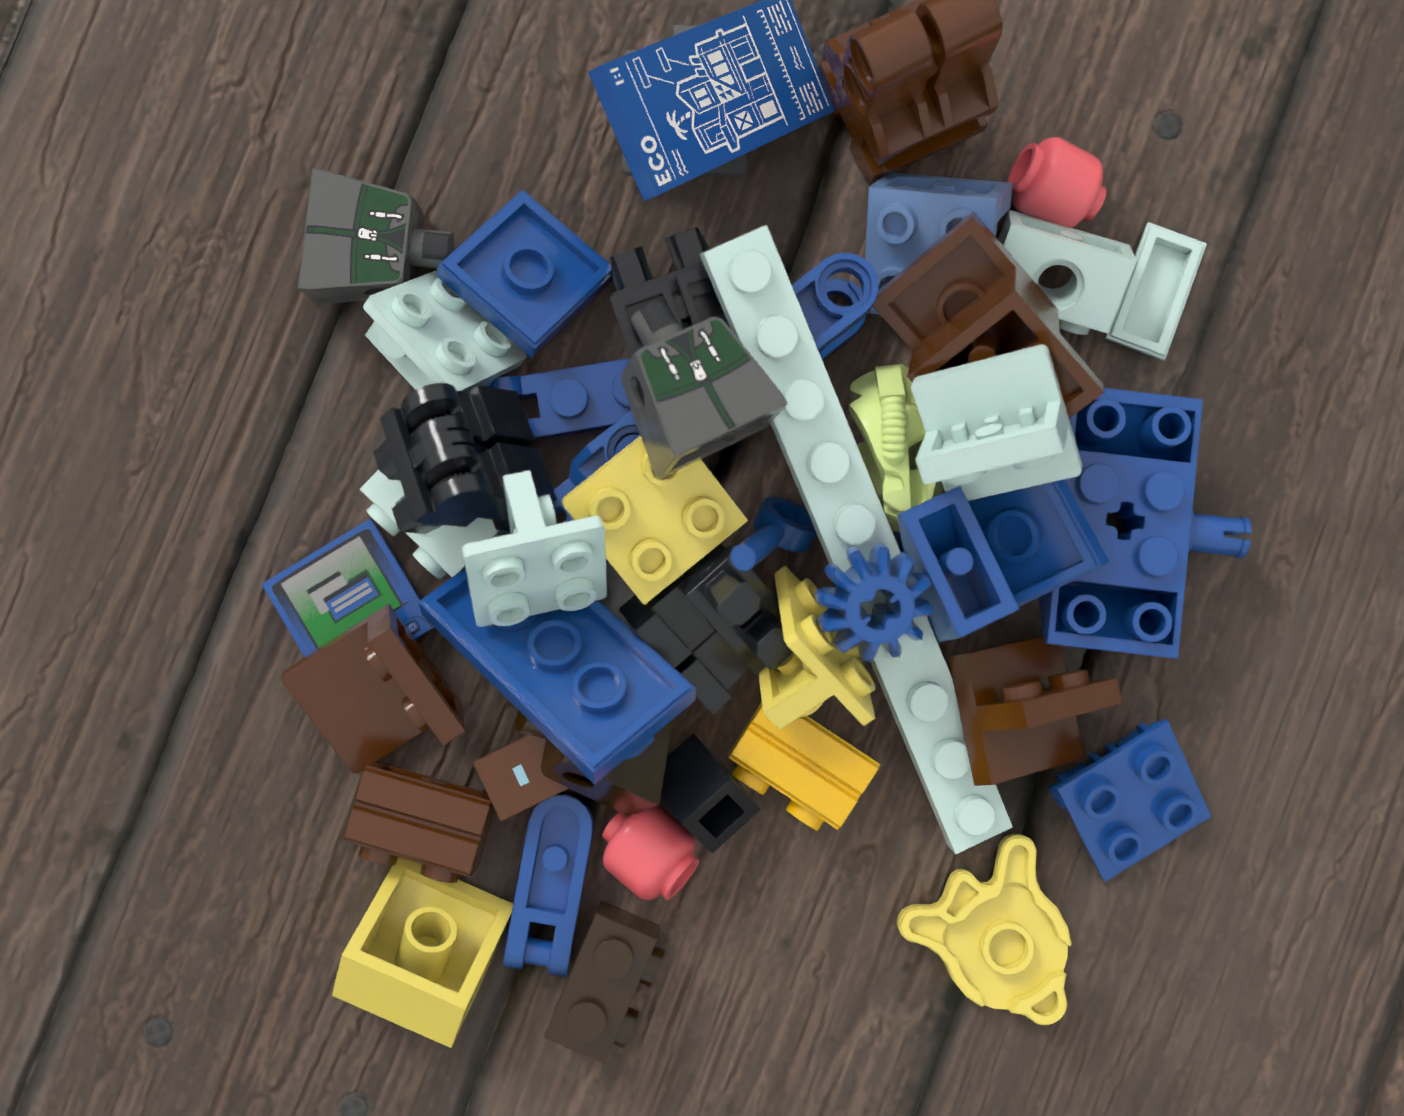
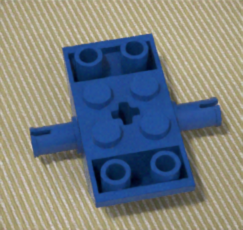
M1104 388L1102 395L1069 418L1081 458L1082 470L1079 476L1065 480L1110 562L1083 577L1038 597L1044 644L1178 659L1189 551L1227 555L1240 559L1247 555L1251 540L1229 538L1224 535L1240 536L1241 533L1252 534L1249 518L1197 514L1193 510L1203 399ZM1117 513L1123 521V533L1118 534L1117 528L1107 525V515Z

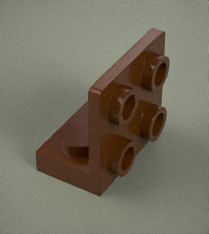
M387 604L282 673L281 681L349 770L355 774L360 773L365 769L366 765L377 762L428 728H431L443 745L466 731L461 701L390 604Z

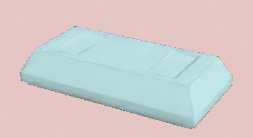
M1148 222L1135 254L1137 263L1105 339L1164 361L1207 243Z

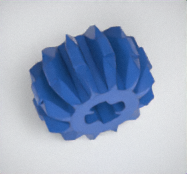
M883 543L874 544L868 562H866L864 556L856 547L848 548L846 550V558L851 566L849 569L843 572L837 565L830 563L826 565L824 570L827 576L836 584V587H823L815 591V599L818 604L829 608L818 618L819 625L824 632L837 631L834 644L843 653L858 645L859 654L862 659L872 662L878 653L880 644H883L891 657L900 658L902 647L898 638L905 633L911 640H922L924 633L913 622V619L934 614V606L928 600L919 597L931 586L930 580L924 573H912L915 560L906 552H902L891 559L889 548ZM876 590H880L887 598L886 602L874 604L872 614H867L861 606L862 601H873L876 596Z

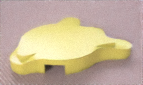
M1009 834L1000 841L993 876L989 881L979 882L966 869H957L948 877L942 896L937 902L932 904H912L903 908L899 913L897 927L900 934L906 940L926 946L937 953L943 960L951 979L967 998L979 1006L983 1007L985 1005L994 1009L1009 1010L1010 1013L1025 1015L1039 1025L1054 1024L1065 1014L1067 999L1064 984L1067 974L1064 972L1068 957V945L1071 946L1068 926L1058 908L1040 890L1036 878V847L1030 838L1022 834Z

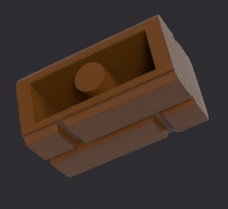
M379 761L366 765L355 797L356 802L347 824L344 841L359 845L358 856L375 863L396 865L398 857L422 863L420 873L437 881L457 883L459 875L470 877L480 864L487 834L495 812L488 793Z

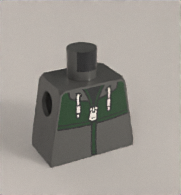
M312 169L298 289L314 303L367 301L369 296L415 279L418 267L438 269V265L454 251V234L449 231L422 229L423 211L415 198L407 193L329 171Z
M666 299L657 300L646 305L631 317L630 321L645 347L632 355L621 374V380L651 466L658 479L767 428L788 404L780 390L723 319L711 317L683 329Z

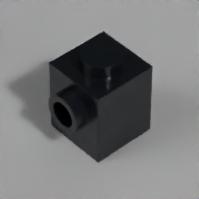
M694 733L667 756L661 798L678 821L710 852L714 853L761 810L725 765Z

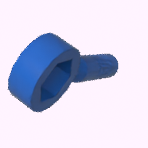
M770 496L765 498L753 521L756 532L732 549L730 559L733 566L738 570L748 571L778 547L792 552L803 553L809 551L817 533L807 509L781 497Z

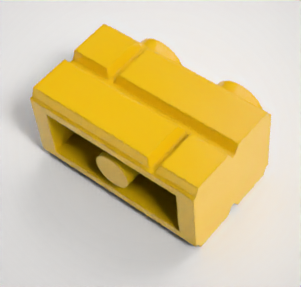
M762 702L728 753V758L738 764L732 772L733 776L762 795L772 786L791 799L785 810L816 831L819 830L824 821L837 830L843 825L856 805L858 798L863 794L880 766L878 762L808 716L799 717L779 730L763 714Z

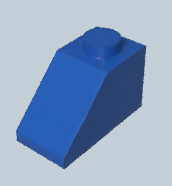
M961 486L897 515L903 552H906L915 560L912 573H924L931 583L927 591L919 597L928 600L934 606V614L927 616L937 643L961 638L1019 610Z

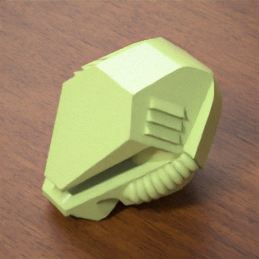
M903 364L877 366L874 371L864 374L853 381L850 385L851 404H849L850 414L864 441L857 444V447L881 506L884 509L890 528L896 532H900L897 519L899 513L940 495L944 488L942 481L924 485L916 463V457L926 432L911 390L912 382L907 377L909 368Z

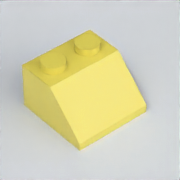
M398 857L396 865L391 867L341 956L332 996L452 1048L512 915L513 903L460 880L457 883H447L428 878L420 873L422 863Z

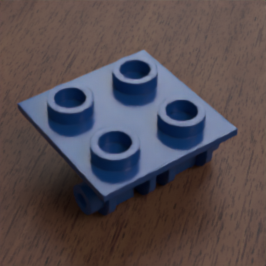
M1166 719L1161 722L1155 721L1149 726L1141 722L1136 725L1135 731L1115 742L1116 746L1111 742L1103 746L1106 753L1104 757L1101 758L1095 752H1092L1087 756L1090 762L1089 766L1081 763L1065 774L1063 772L1056 774L1057 782L1048 787L1061 809L1066 808L1104 882L1212 817L1173 730Z

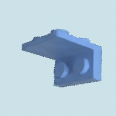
M891 173L869 187L865 260L872 265L878 276L879 290L972 211L976 213L996 237L997 222L1011 208L1013 183ZM872 306L871 310L868 312V313H871V314H879V313L873 308V306Z

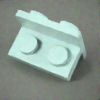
M437 270L369 296L363 305V309L374 322L365 336L415 390L434 383H448L453 385L457 391L470 392L476 385L489 387L494 379L519 367L527 357L524 351L436 277Z
M1037 345L918 376L913 380L911 390L926 432L916 457V463L924 485L942 481L945 492L961 486L969 501L1072 478L1081 474V458L1047 346Z
M530 470L503 476L510 534L468 543L462 547L476 625L479 627L492 624L510 626L522 622L528 616L558 609L565 611L580 610L589 606L595 600L606 598L605 529L601 517L592 516L557 524L551 497L549 494L537 497Z

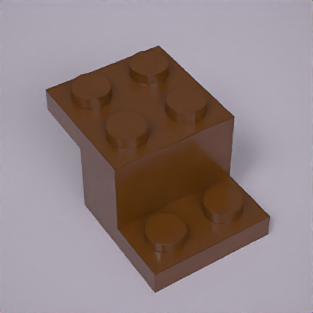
M974 211L877 293L873 308L913 351L907 375L912 383L918 376L1037 345H1045L1049 349L1069 418L1104 393L1103 383L1061 336L1059 332L1058 308Z

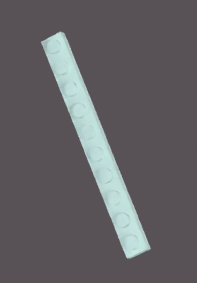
M767 225L700 253L699 255L732 332L780 390L788 403L770 424L829 564L837 565L843 572L849 569L851 566L846 558V550L851 547H856L864 556L866 562H868L871 549L875 543L886 545L889 548L891 559H893L901 552ZM876 590L874 600L862 601L861 606L867 614H872L874 604L885 603L887 598L880 590ZM914 618L913 622L924 633L922 640H911L905 633L899 637L898 641L902 647L900 658L891 657L883 644H880L878 653L871 664L946 843L955 854H958L1013 826L996 785L974 786L953 679L928 618Z

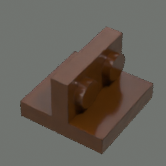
M1043 636L948 656L974 786L994 785L1084 759L1085 756L1076 716L1122 704L1117 678L1089 681L1087 669L1067 672L1062 646L1044 644Z

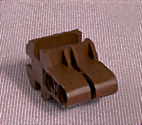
M916 0L824 42L823 53L827 60L820 63L819 72L835 110L832 114L835 121L843 119L852 138L849 150L858 169L870 182H874L985 131L988 125L985 116L995 113L999 105L993 72L988 63L1003 31L1002 18L996 0Z

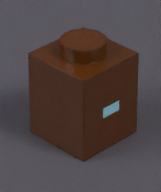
M527 735L473 762L500 821L569 789L545 777L541 772L540 767L546 742L545 739Z

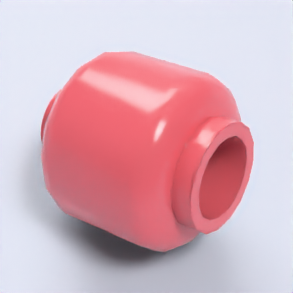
M1059 137L1046 138L1038 145L1035 143L1027 145L1015 160L1007 182L1013 183L1012 203L1017 212L1070 228L1078 225L1081 220L1086 222L1092 220L1101 209L1107 192L1106 188L1102 186L1103 166L1100 160L1095 155Z
M660 805L638 814H631L630 816L618 812L608 823L602 834V837L608 842L602 859L604 867L643 901H650L659 896H662L665 900L671 899L687 883L699 864V859L694 856L697 846L696 838Z

